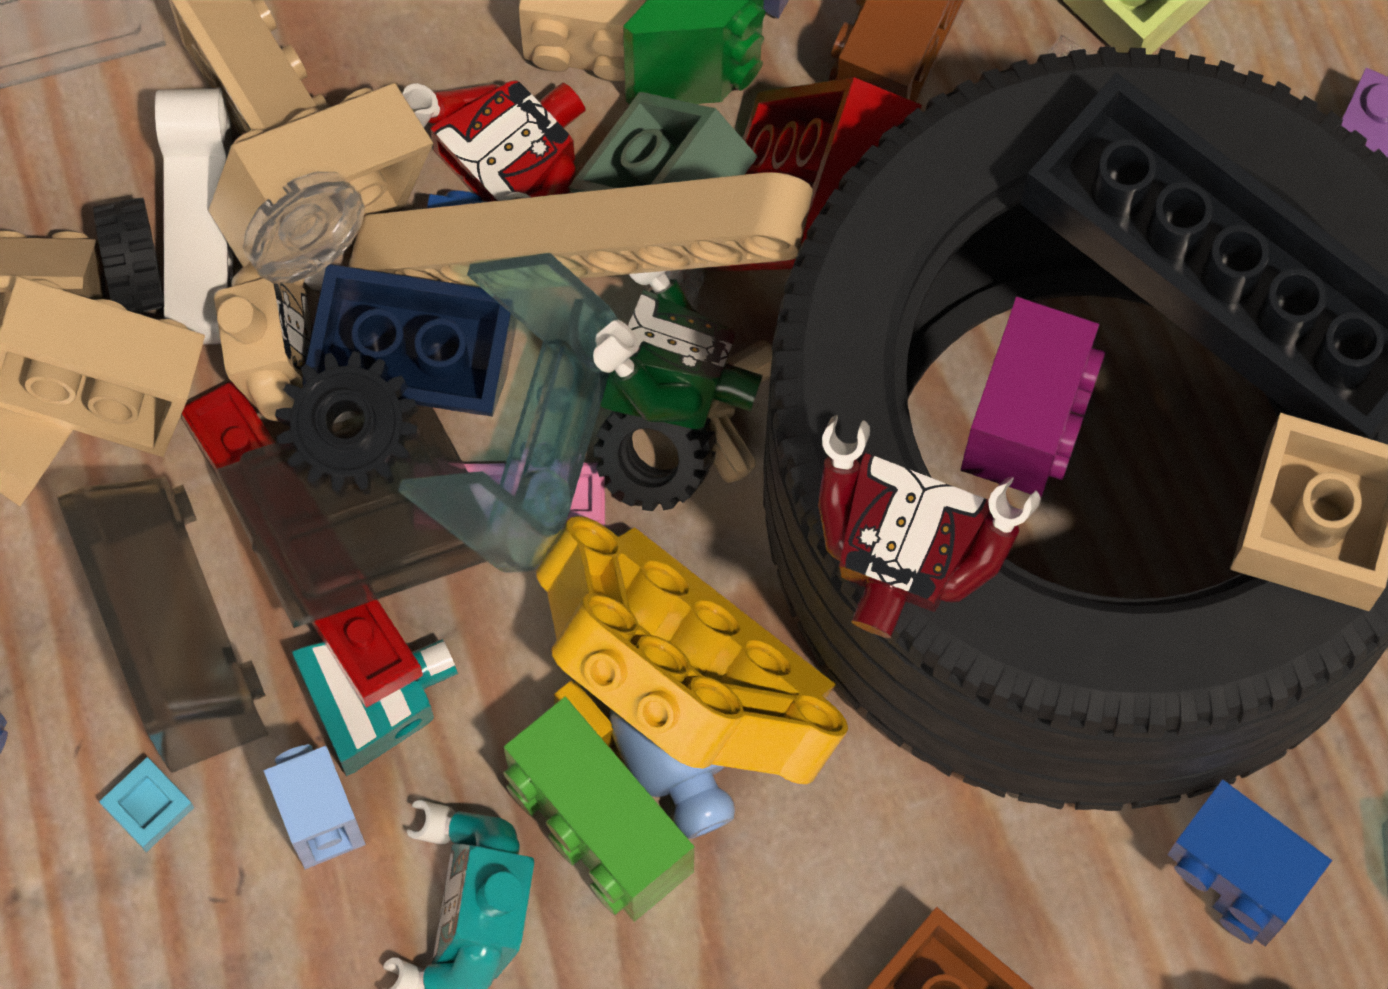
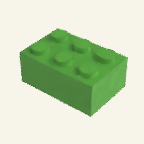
M566 696L504 746L508 768L503 773L509 781L506 788L529 816H532L538 810L547 819L546 825L551 831L548 835L550 841L572 866L581 859L590 870L588 873L594 881L590 884L591 889L613 915H616L623 909L635 922L694 873L695 846Z

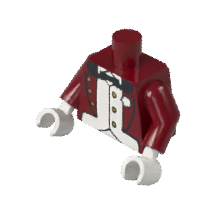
M835 415L830 419L822 437L823 448L829 456L824 462L818 508L826 550L833 558L840 561L839 568L842 578L865 587L851 622L865 631L881 637L891 638L905 602L935 612L941 601L960 602L999 573L1018 536V525L1023 523L1038 508L1041 500L1040 495L1035 490L1026 501L1024 509H1018L1009 504L1006 498L1007 488L1012 484L1014 477H1008L999 484L988 500L867 453L864 454L860 465L857 458L862 454L870 436V426L866 421L862 420L858 431V441L855 443H844L835 434V426L838 421V415Z

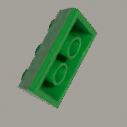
M647 0L623 26L626 102L631 104L639 92H644L694 104L719 103L735 87L739 91L744 90L755 79L763 65V61H761V45L764 41L762 26L766 13L763 9L764 0Z

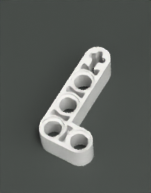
M220 87L157 90L155 95V122L157 139L163 155L164 319L178 321L189 330L204 334L203 345L221 344L214 295L219 290L231 287V281L234 277L233 250L208 210L232 145L228 109Z

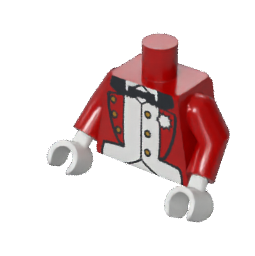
M517 80L509 81L502 86L488 84L433 92L425 85L416 83L406 86L402 92L423 128L428 122L435 124L430 128L434 152L473 194L480 196L483 201L493 202L568 194L570 192L568 187L573 182L576 173L574 141L564 128L582 115L586 109L580 97L566 83L562 82L540 101Z

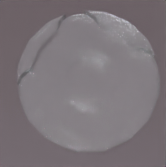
M317 171L295 178L282 187L287 193L285 196L280 198L275 204L268 199L256 210L247 226L243 249L253 268L261 277L271 283H293L308 278L333 263L351 245L362 226L365 206L361 194L342 175L337 172Z

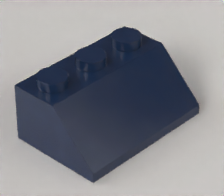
M326 264L306 364L319 374L326 370V354L332 353L339 366H347L352 352H360L363 358L364 369L369 370L378 359L385 361L388 367L386 382L398 376L403 377L408 388L398 400L414 399L416 404L420 406L493 417L507 378L518 321L515 293ZM303 376L302 385L304 386L307 381Z

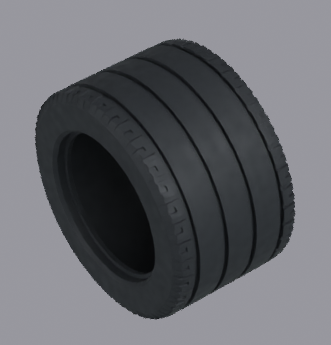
M1099 47L1097 54L1089 55L1086 54L1085 49L1069 51L1068 55L1063 57H1057L1056 53L1042 54L1038 57L1037 63L1030 65L1025 59L1012 63L1009 69L999 71L998 68L985 71L980 76L979 82L973 84L969 79L957 85L952 92L946 95L943 92L931 98L926 105V111L923 112L917 108L906 116L897 127L894 125L882 134L879 139L878 148L872 145L859 162L847 171L839 182L838 190L834 189L808 229L806 239L800 247L784 286V293L786 294L781 301L772 343L773 352L763 465L765 522L773 564L778 566L776 574L792 617L798 616L797 627L820 666L828 665L830 668L828 669V676L856 710L862 706L868 711L866 718L873 725L881 729L899 747L903 743L913 748L912 755L928 762L949 777L952 771L965 776L964 783L974 787L978 786L997 796L1004 798L1006 792L1019 794L1018 801L1043 804L1060 810L1063 808L1064 803H1075V810L1096 809L1104 811H1120L1123 808V804L1131 803L1132 809L1179 802L1183 794H1187L1188 798H1192L1213 791L1222 779L1230 785L1234 784L1237 776L1240 775L1241 778H1245L1286 755L1287 749L1290 750L1297 747L1328 722L1331 715L1342 706L1354 690L1363 682L1388 648V580L1384 591L1370 611L1243 573L1218 585L1191 593L1162 598L1128 599L1099 596L1072 590L1046 581L1016 566L1007 559H1005L999 573L960 602L941 601L935 612L905 602L891 638L875 635L857 627L851 622L865 587L841 577L840 561L833 558L826 550L818 508L824 462L829 456L823 448L822 437L830 419L838 415L835 434L844 443H855L858 441V431L862 420L866 421L870 426V436L862 454L857 458L860 465L864 454L867 453L932 478L922 459L913 433L908 399L930 365L965 333L989 318L1012 309L1016 297L1036 302L1068 296H1099L1119 298L1153 307L1020 204L1028 172L1116 72L1388 279V158L1379 148L1373 152L1365 146L1367 138L1357 130L1349 132L1342 126L1343 119L1332 110L1328 115L1316 109L1317 102L1305 95L1300 100L1290 94V87L1279 81L1273 86L1262 82L1264 75L1250 70L1247 75L1234 71L1235 65L1220 60L1218 66L1206 64V57L1190 54L1189 59L1175 57L1176 51L1160 48L1158 55L1146 54V48H1130L1128 53L1116 52L1115 47ZM1265 394L1277 418L1280 413L1294 416ZM1388 421L1372 440L1388 444Z

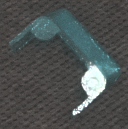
M551 253L470 264L467 273L468 277L543 341L500 484L496 483L483 471L402 479L398 489L411 502L504 573L527 572L536 569L566 523L610 374L600 370L594 363L593 354L597 346L595 341L596 334L612 321L618 320L610 306Z

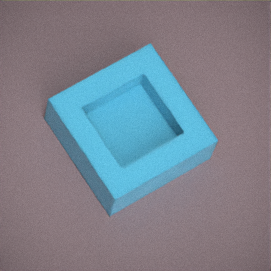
M148 757L99 801L102 807L146 853L194 809L190 800Z

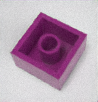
M1015 298L971 425L960 471L1001 484L1008 477H1014L1012 484L1008 487L1028 494H1032L1036 490L1040 498L1042 497L1048 476L1063 480L1084 418L1072 414L1070 411L1084 416L1105 352L1092 348L1099 327L1098 323L1023 298Z

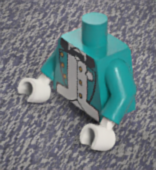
M423 800L415 801L412 807L423 809L426 814V821L419 832L407 830L408 836L416 840L440 845L446 844L450 840L455 844L451 848L432 964L423 969L400 958L393 957L387 960L383 968L399 975L396 983L389 989H488L492 985L493 980L498 978L519 952L534 870V858L519 855L520 844L517 832L513 825L504 819L463 811L455 813L453 808L446 805Z

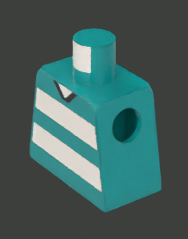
M443 639L412 652L421 666L422 677L367 708L324 642L292 652L346 776L357 772L428 725L434 719L433 711L424 689L458 675L453 659Z

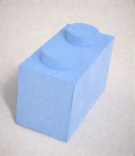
M309 744L292 748L275 758L276 766L263 770L292 845L305 869L366 845L327 746L313 750L312 745Z

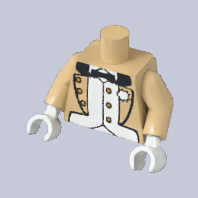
M338 246L326 247L306 256L302 261L298 256H289L244 266L233 277L231 287L219 290L214 295L224 365L228 378L259 410L261 415L269 420L278 421L275 416L276 409L292 408L293 406L292 400L283 390L286 384L295 385L301 389L303 387L301 367L307 361L313 330L306 290L301 286L305 282L311 289L321 291L326 264H328L327 260L344 253ZM355 411L344 412L334 421L332 431L340 437H348L363 428L365 417L359 416Z

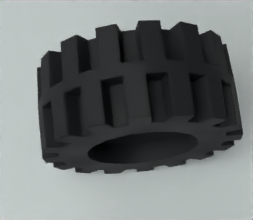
M144 198L94 206L97 237L111 301L121 304L127 311L134 313L164 308L163 287Z
M612 411L600 427L596 435L599 440L594 445V457L601 458V461L596 466L599 477L608 475L611 480L606 485V488L612 494H615L618 490L625 493L622 502L631 507L637 500L642 501V510L654 511L658 504H661L664 511L674 508L679 501L684 503L704 481L715 460L716 451H712V448L717 442L715 431L707 432L706 430L711 422L710 418H707L704 428L695 430L664 422L650 423L642 417ZM650 428L660 431L670 438L678 450V465L673 469L661 470L645 463L640 459L633 447L632 436L634 431Z

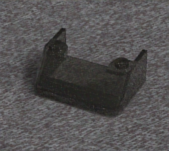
M159 477L82 486L58 495L57 498L137 711L148 736L170 772H176L267 736L268 732L254 702L266 695L252 659L239 664L189 538L186 525L197 521L184 485L182 484L171 489L167 478Z

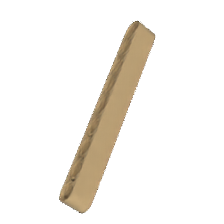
M756 173L370 214L363 216L360 220L348 267L466 286L487 287L787 261L797 257L802 245L813 188L807 182L788 174Z

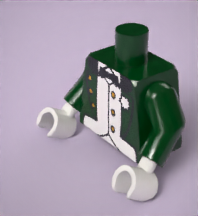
M666 271L629 274L635 282L641 285L650 284L652 290L650 292L642 291L628 326L620 320H614L596 334L595 341L597 346L593 354L594 363L603 372L610 373L600 407L642 417L650 423L664 422L695 430L704 428L714 400L751 412L763 375L728 364L736 337L734 331L725 325L700 315L694 310L677 280H669L665 275Z

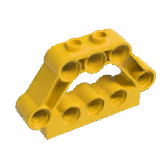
M575 516L569 518L536 570L537 580L548 594L557 639L551 651L557 665L658 747L682 764L701 769L712 764L777 774L797 784L813 782L848 731V724L842 713L826 700L836 684L634 527L618 537L599 522L587 517Z

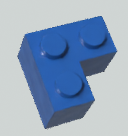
M1223 779L1167 854L1177 862L1174 869L1186 882L1204 892H1207L1211 887L1221 895L1212 907L1223 915L1219 921L1227 931L1245 943L1252 944L1256 939L1265 947L1288 922L1332 862V859Z

